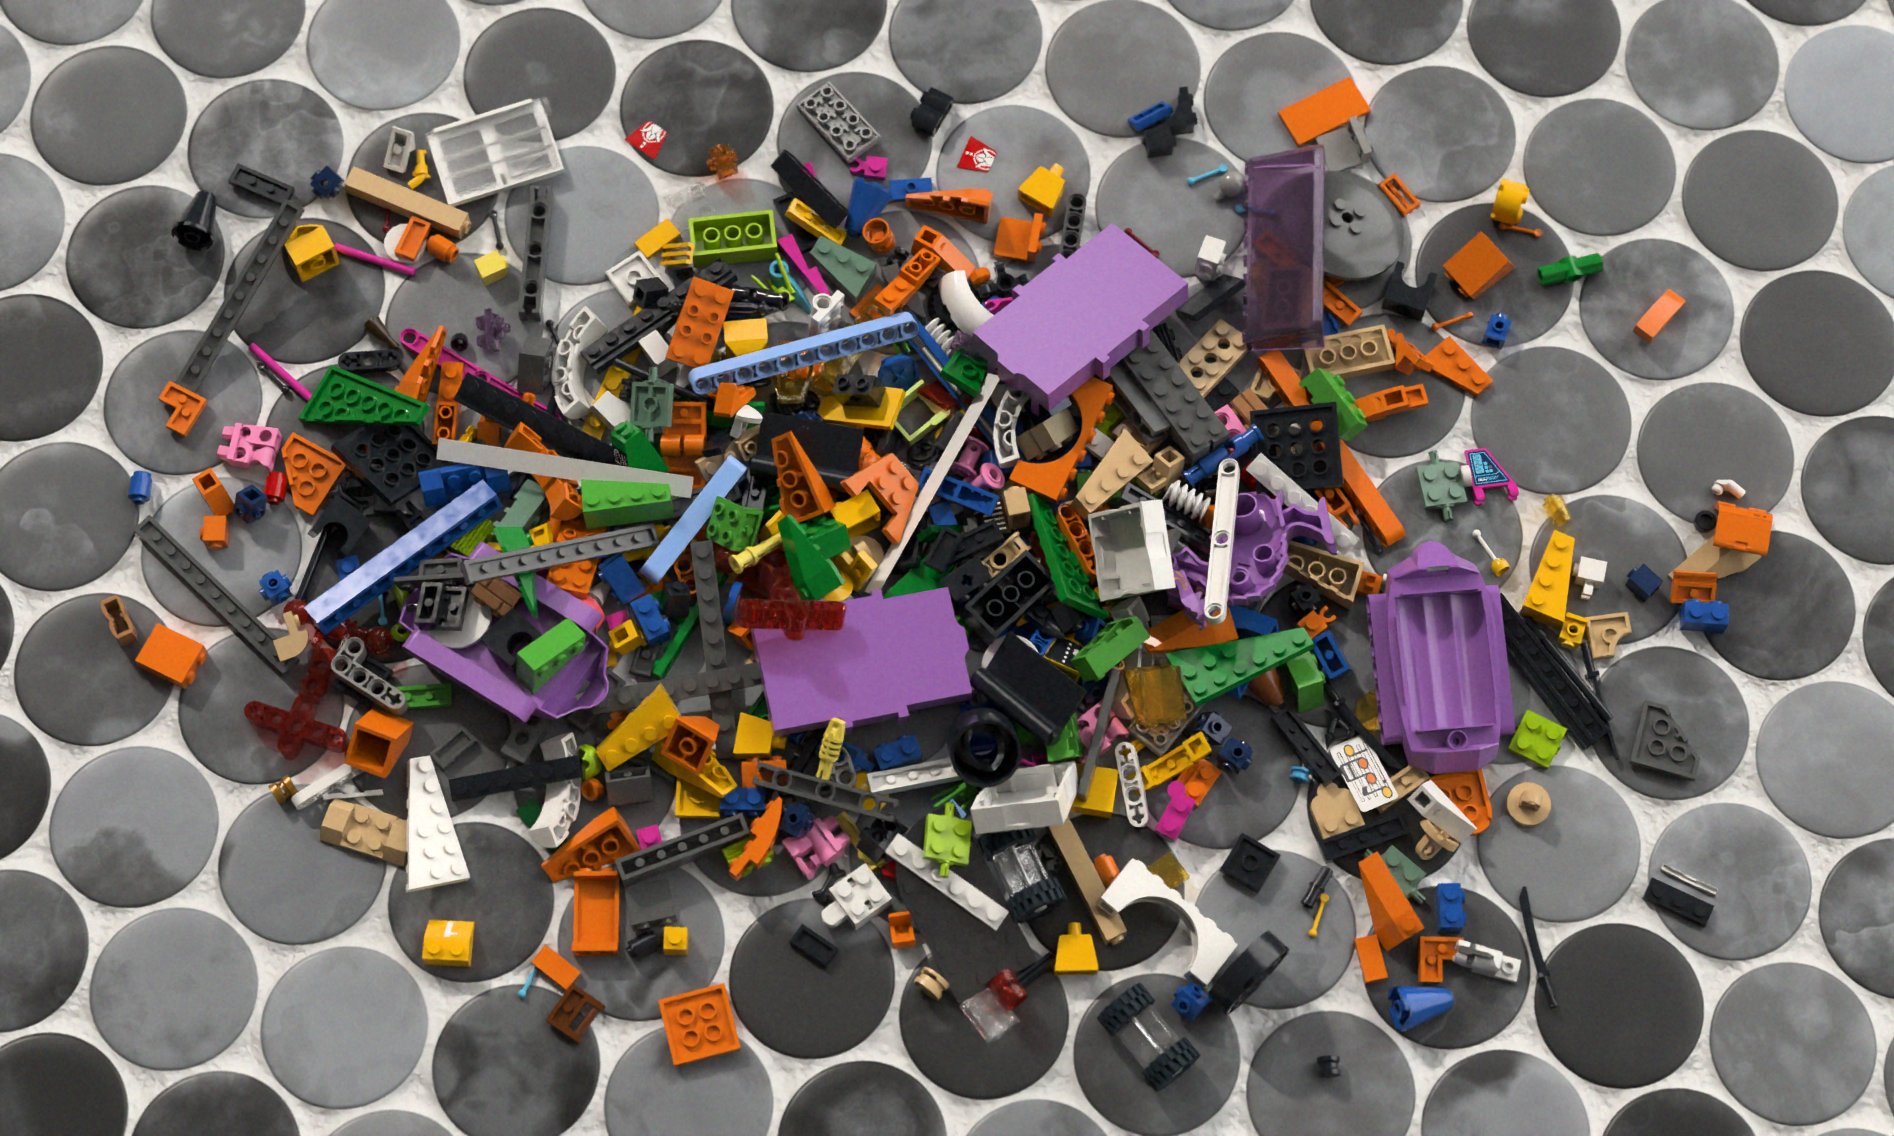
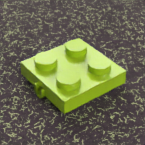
M1527 709L1520 725H1517L1515 728V735L1507 750L1548 769L1554 755L1558 754L1561 748L1560 743L1567 729Z

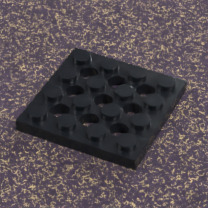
M1336 402L1250 411L1251 425L1255 424L1264 437L1263 441L1259 440L1253 444L1254 459L1262 453L1273 464L1282 468L1283 472L1304 491L1344 487ZM1314 421H1320L1323 423V426L1320 430L1314 431L1311 429V424ZM1294 423L1301 425L1298 433H1291L1289 427ZM1271 426L1279 427V433L1271 436L1267 433L1268 429ZM1322 442L1324 443V449L1316 452L1312 449L1313 444ZM1300 444L1303 446V450L1299 454H1293L1291 452L1293 445ZM1272 447H1280L1281 453L1278 456H1271L1269 451ZM1322 462L1326 464V469L1320 473L1314 470L1315 465ZM1296 465H1302L1305 469L1302 474L1295 475L1292 472L1293 468ZM1255 478L1256 494L1265 492L1267 495H1274Z
M365 424L333 443L330 449L389 507L421 488L418 472L454 464L452 461L436 459L438 447L433 445L432 441L416 426ZM389 430L396 431L398 435L389 433ZM372 440H380L383 444H376ZM403 445H411L413 449H407ZM357 450H365L367 454H360ZM387 454L396 455L397 458L392 459ZM418 459H425L428 463H421ZM371 464H379L382 468H375ZM402 469H410L412 473H406ZM386 478L395 479L396 483H391Z

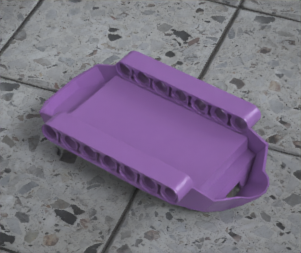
M1427 541L1418 545L1410 557L1387 570L1385 593L1366 595V610L1382 745L1402 744L1408 764L1432 774L1477 771L1496 758L1500 736L1515 734L1500 591L1498 585L1485 586L1480 571L1474 563L1451 553L1445 545L1439 542ZM1449 566L1448 570L1427 571V567Z
M479 542L469 557L449 553L442 559L463 558L465 561L500 554V552L483 542ZM536 573L538 618L533 619L524 599L516 611L542 635L569 617L586 634L583 651L573 657L533 695L515 677V674L485 646L482 640L467 648L450 649L434 640L428 630H420L414 623L416 612H407L406 606L408 602L418 603L421 588H414L404 602L399 623L411 635L402 645V649L415 659L522 724H525L531 715L554 720L578 709L591 708L600 704L606 698L609 690V681L606 676L609 647L592 632L601 620L602 615L593 607ZM514 575L501 578L521 592ZM493 614L489 629H491L500 620ZM526 641L517 645L513 656L516 658L517 652L532 642ZM587 680L590 685L580 699L577 700L574 696Z

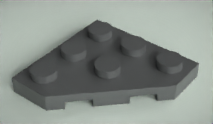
M1645 700L1629 763L1694 782L1700 762L1698 754L1689 745L1686 735L1672 718V713L1668 707Z

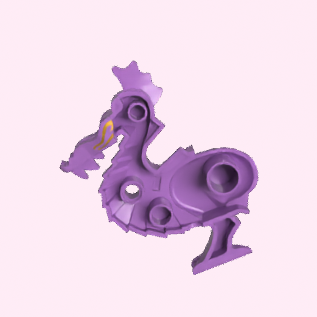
M1280 491L1275 499H1270L1265 492H1261V494H1256V492L1238 494L1228 604L1232 606L1234 604L1248 606V602L1262 601V597L1275 590V585L1283 576V570L1289 561L1287 554L1288 543L1296 536L1314 539L1324 544L1330 554L1337 555L1325 497L1319 500L1318 510L1310 512L1296 504L1282 510L1284 499ZM1221 537L1217 540V543L1223 544L1228 541V538ZM1185 547L1179 553H1172L1171 555L1176 588L1167 589L1166 592L1172 604L1183 606L1186 617L1194 621L1195 624H1200L1199 630L1201 631L1207 627L1204 613L1205 598L1202 599V592L1194 593L1190 585L1192 583L1196 587L1201 586L1206 591L1209 562L1200 560L1188 547ZM1216 610L1211 611L1209 616H1212Z

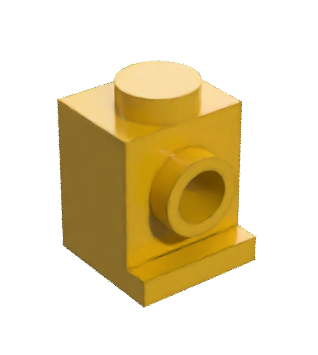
M1567 612L1564 624L1557 638V643H1560L1562 647L1567 649H1578L1588 619Z
M631 619L608 632L611 637V641H609L611 648L615 653L619 652L622 656L641 645L643 647L647 645L640 627Z

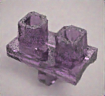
M491 308L484 309L485 315L476 317L477 328L485 330L484 335L477 336V346L481 349L490 348L494 352L501 351V339H505V334L511 331V326L508 323H504L503 317L492 313Z

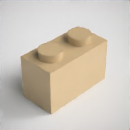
M1013 486L1003 491V502L1010 530L1029 526L1030 507L1025 487Z

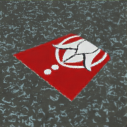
M647 121L624 140L655 160L667 136V132L651 121Z
M970 136L957 167L988 172L996 156V151Z

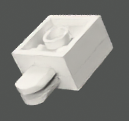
M864 863L829 888V896L834 902L823 909L822 921L827 927L836 928L848 920L856 931L892 905V898L866 863Z

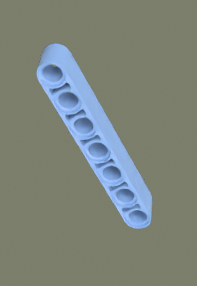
M729 455L639 572L657 585L710 517L716 497L721 496L725 498L747 467L732 455Z

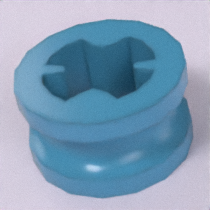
M1291 767L1292 774L1289 775V779L1296 783L1307 784L1309 781L1307 776L1310 775L1311 771L1304 767Z

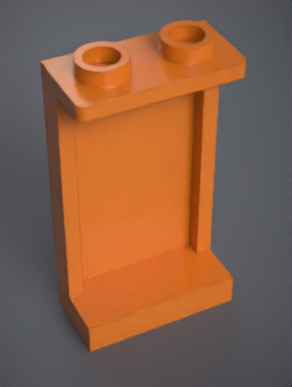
M581 868L579 871L573 872V956H619V871H615L613 868H602L601 871Z

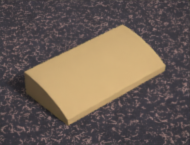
M1384 324L1301 342L1308 375L1317 368H1320L1334 375L1338 374L1342 379H1348L1392 370L1395 365Z

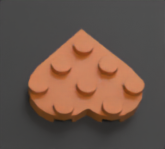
M1481 768L1477 771L1438 774L1428 779L1477 828L1470 836L1481 834L1488 828L1492 819V808Z

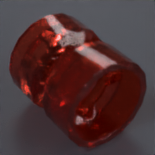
M1011 968L996 974L987 983L993 995L999 996L997 1001L1005 1012L1016 1008L1029 996L1023 985L1017 984L1018 978Z

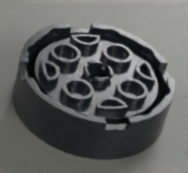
M1270 930L1266 931L1226 969L1211 987L1207 997L1226 1016L1231 1014L1261 986V983L1268 975L1272 974L1290 949Z

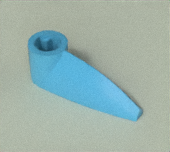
M776 260L770 264V280L778 289L783 286L787 289ZM782 261L791 286L795 290L793 294L795 301L793 303L810 315L812 306L808 298L790 275L787 263Z

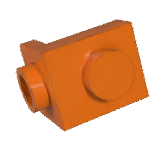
M904 911L888 914L893 949L916 946L910 912Z

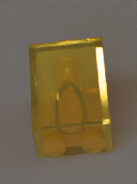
M1156 664L1122 670L1137 724L1145 725V729L1157 728L1158 723L1165 722V725L1179 724L1178 720L1186 719L1180 666Z

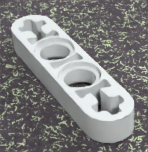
M1122 742L1116 746L1115 756L1129 822L1133 826L1143 828L1149 823L1150 814L1137 751L1132 744ZM1126 746L1127 749L1131 750V753L1128 754L1129 761L1134 760V764L1122 766V762H1127L1126 757L1121 755L1120 752L1124 751ZM1128 768H1134L1136 771V776L1132 780H1127L1124 776ZM1134 789H1137L1141 795L1140 799L1136 802H1132L1129 799V793ZM1143 804V807L1138 808L1140 814L1145 815V818H1142L1139 824L1138 821L1134 820V817L1137 816V811L1135 808L1131 810V806Z
M343 764L296 793L291 798V801L297 810H301L322 798L323 794L332 792L364 771Z

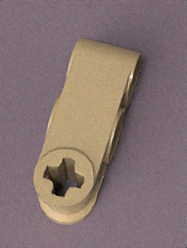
M1018 531L982 561L992 577L988 583L997 577L1025 550L1029 552L1032 549L1031 546H1027L1019 537L1020 533ZM1014 542H1016L1017 545L1021 548L1020 550L1016 547ZM998 554L1006 556V563L1002 566L995 564V557Z

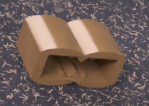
M117 595L102 600V612L108 620L110 630L117 642L124 647L137 641V631L129 619L128 610L122 600Z

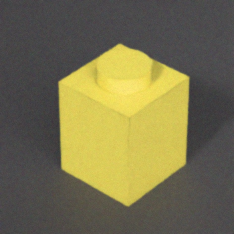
M497 250L474 260L476 270L484 286L508 276L506 268L509 267V264L504 255L500 257Z

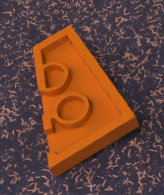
M1450 336L1425 355L1434 365L1432 371L1435 372L1434 374L1447 378L1454 382V385L1476 397L1493 383V380Z

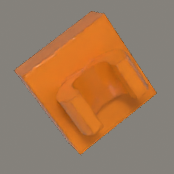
M1362 571L1356 594L1363 596L1379 594L1383 576Z

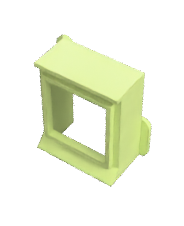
M922 379L906 391L900 410L919 396L935 416L912 435H909L897 421L895 422L894 426L909 448L944 420L950 418V410L947 407L943 409L925 389V383Z

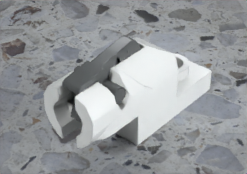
M1460 939L1457 941L1454 950L1459 952L1453 956V962L1472 968L1471 972L1511 983L1517 982L1521 960L1502 955L1503 952Z

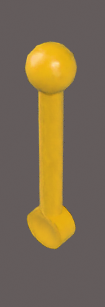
M1327 894L1320 896L1321 903L1313 927L1308 932L1312 938L1317 936L1316 929L1324 905L1329 900Z

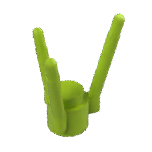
M775 253L787 289L784 286L777 289L768 277L765 278V281L774 293L787 292L790 305L795 301L793 296L795 290L791 286L779 254ZM754 275L751 276V279H752L760 288H762V289H768V288H767L760 280H758Z

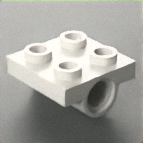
M837 290L832 297L822 293L813 298L809 320V337L830 332L833 326L839 325L844 308L843 293Z

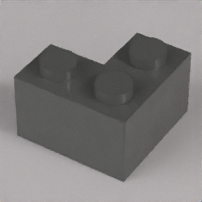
M527 336L519 352L517 392L543 395L545 388H549L550 375H547V369H550L551 362L554 360L556 347H553V339Z

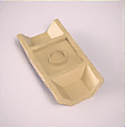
M334 799L330 803L321 825L320 841L402 867L406 864V820L340 799Z

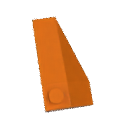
M439 325L401 379L399 386L395 387V391L426 403L448 331L444 326Z
M792 431L771 439L774 464L777 466L778 472L777 487L780 488L781 495L779 503L784 517L791 514L800 523L834 508L835 504L826 484Z
M612 807L594 818L545 860L541 866L551 880L556 882L573 877V872L579 871L581 868H594L595 871L602 869L601 866L614 863L616 865V859L638 852L641 849L625 820L616 808Z

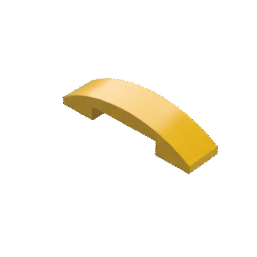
M1201 731L1182 742L1181 746L1151 764L1140 768L1145 792L1170 780L1212 752ZM1136 771L1126 776L1128 780L1134 779ZM1134 789L1136 796H1139L1140 792Z

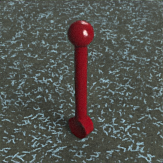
M386 208L385 225L382 228L384 233H388L391 230L389 226L390 209Z
M1130 228L1124 230V233L1133 238L1157 259L1159 258V251L1152 250L1134 235Z

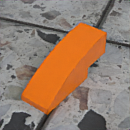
M1668 289L1635 325L1633 333L1650 344L1686 301Z

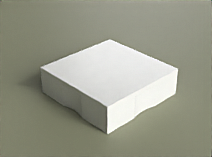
M1162 500L1141 501L1122 506L1119 509L1088 514L1091 542L1096 560L1100 601L1124 599L1176 588Z
M1075 761L1044 764L1034 767H1018L1015 773L1004 783L994 787L982 788L970 809L976 834L1064 824L1080 783Z

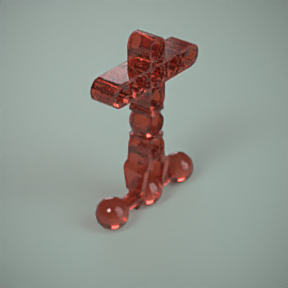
M726 547L720 548L714 556L715 566L722 573H734L735 571L729 563V557L731 555H738L740 552L732 551ZM777 549L760 558L756 565L748 566L755 567L757 581L759 584L765 585L770 599H743L739 601L736 621L738 626L748 629H782L786 638L795 641L804 639L805 630H841L844 628L847 609L844 603L839 601L800 599L797 588L792 582L785 553Z
M294 599L285 605L283 613L292 611L293 615L298 614L301 626L306 623L316 626L304 609L308 605L306 602ZM348 618L327 633V636L331 639L341 640L338 649L331 650L330 648H321L325 635L317 628L311 640V645L314 649L310 661L311 668L307 669L308 674L300 681L299 696L294 700L290 712L258 701H251L244 708L246 718L254 726L280 734L277 747L282 756L287 760L296 759L301 753L304 743L336 753L347 751L350 739L344 730L314 720L317 713L316 705L320 704L319 699L327 692L328 677L333 673L331 662L344 643L352 637H357L366 643L370 651L384 653L390 649L393 643V636L389 629L383 626H375L369 630L359 627L357 620L351 622ZM320 663L327 664L323 670H317V666ZM312 683L319 684L315 690H309V686ZM304 703H310L309 709L305 711L300 710ZM258 710H259V712L261 713V715L255 714L254 717H253V716H252V713H257ZM277 716L282 717L278 724H272L273 718ZM297 723H301V724H302V727H301L300 730H298V731H293V730H292V728H293V726H294L295 724H297ZM315 731H323V734L320 737H313ZM340 738L343 739V741H338L337 744L333 740H339ZM287 744H294L291 751H284V747Z

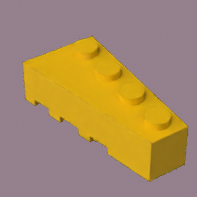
M1556 530L1553 531L1519 614L1526 617L1531 616L1534 620L1557 630L1561 629L1565 620L1575 538Z
M662 683L596 747V753L608 771L667 737L676 718L682 716Z

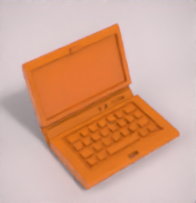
M1721 501L1715 502L1714 508L1719 513L1713 546L1767 556L1773 515L1767 513L1766 510L1751 507L1747 509L1737 507L1736 504Z

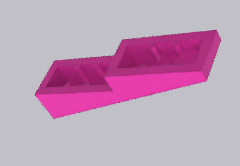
M790 234L777 239L778 251L814 295L823 293L831 296L817 266L808 269L793 235Z

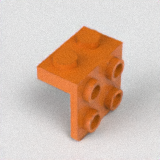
M1035 213L1033 222L1002 217L999 222L994 255L1035 263L1036 255L1041 254L1043 242L1039 241L1040 235H1044L1046 223L1042 222L1043 214Z

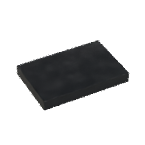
M1222 274L1189 298L1175 312L1180 317L1199 321L1243 289L1246 284L1241 278Z

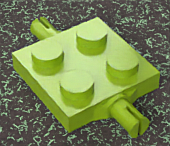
M950 802L945 803V815L929 813L926 816L923 859L932 860L940 864V878H949V866L959 865L966 867L969 863L972 821L954 817L955 804Z

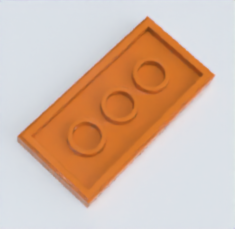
M1348 77L1278 111V116L1299 148L1317 139L1318 136L1330 133L1346 125L1350 117L1357 116V118L1369 114L1371 108L1352 78Z

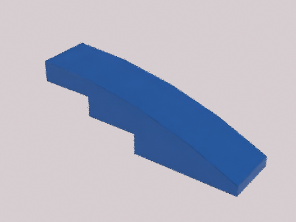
M924 468L918 481V489L922 490L933 470ZM945 475L935 493V496L990 517L1000 498L998 495Z

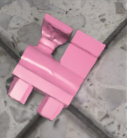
M235 423V427L224 426L222 438L231 442L229 447L222 445L218 447L217 456L219 459L228 461L232 467L238 466L241 468H250L252 463L257 465L261 463L267 472H272L276 454L279 452L282 435L278 428L242 425V423Z
M1103 699L1077 719L1085 758L1077 760L1080 764L1086 762ZM1113 711L1100 756L1112 747L1111 742L1115 740L1117 735H1121L1123 739L1129 736V732L1119 719L1115 717Z
M833 815L823 820L819 817L815 819L813 828L807 832L805 838L792 836L782 841L785 851L808 880L814 878L821 864L827 867L837 858L844 855L843 850L852 843L845 831L836 837L832 835L831 832L839 827ZM813 851L815 852L814 855L809 857V862H803L802 859Z

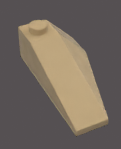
M1713 536L1674 570L1716 572L1718 574L1717 579H1722L1728 575L1745 571L1761 559L1762 556L1713 546ZM1673 571L1668 574L1671 581L1673 580Z

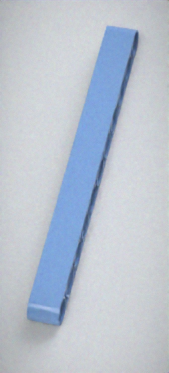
M901 312L697 367L690 371L688 379L694 392L700 395L718 391L721 382L740 385L910 339L917 335L919 326L909 312ZM704 379L702 382L697 383L698 380Z

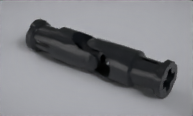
M736 284L727 287L734 291L730 303H754L759 305L762 301H765L768 306L779 308L780 311L787 310L789 306V294L787 292L774 293L769 289L740 287Z

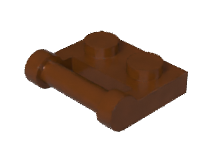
M572 983L545 1021L568 1036L575 1043L580 1044L585 1031L598 1013H602L606 1006ZM587 1003L590 1004L592 1008L575 1031L570 1029V1026Z

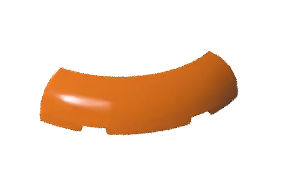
M522 422L512 432L504 447L559 456L554 450H548L541 443L542 438ZM531 474L539 483L548 499L550 517L567 521L574 519L582 513V495H579L577 492V481Z

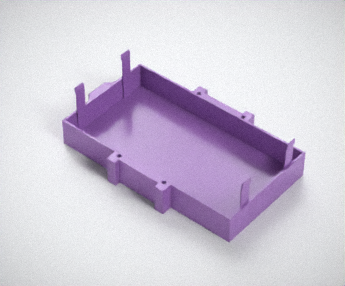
M1111 223L1067 259L1058 253L1052 258V264L1025 286L1018 284L1012 289L1013 301L973 332V347L975 351L987 360V375L988 373L996 375L997 368L998 378L1014 391L1022 390L1031 396V412L1039 417V404L1050 411L1092 376L1097 374L1104 380L1110 375V368L1136 347L1144 348L1150 343V330L1188 300V282Z
M948 587L883 599L881 589L871 590L868 597L826 604V599L815 601L814 612L752 624L751 634L756 653L754 656L755 661L758 662L769 714L767 717L771 723L773 737L828 727L832 718H838L846 722L844 735L851 734L854 727L895 719L897 725L903 724L908 721V711L966 701L970 699L972 694L965 658L969 652L965 628L959 625L955 619Z

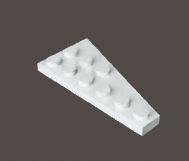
M429 755L411 758L407 762L408 818L406 822V852L408 853V864L406 866V874H408V884L406 885V893L467 881L470 875L431 757Z

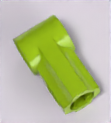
M1114 402L1109 406L1102 424H1097L1096 426L1099 431L1111 440L1114 439L1112 431L1124 417Z

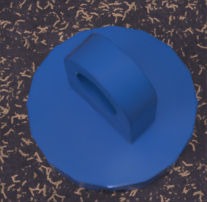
M903 354L886 357L881 361L877 378L884 387L904 389L906 392L915 381L917 383L920 370L918 364L910 356Z

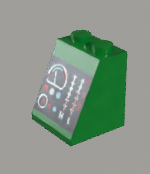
M627 420L615 426L614 431L610 433L615 465L664 473L669 471V468L641 429Z

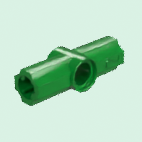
M1599 253L1579 258L1568 256L1559 260L1558 263L1538 267V280L1542 286L1562 281L1573 283L1580 280L1583 276L1603 272V260Z

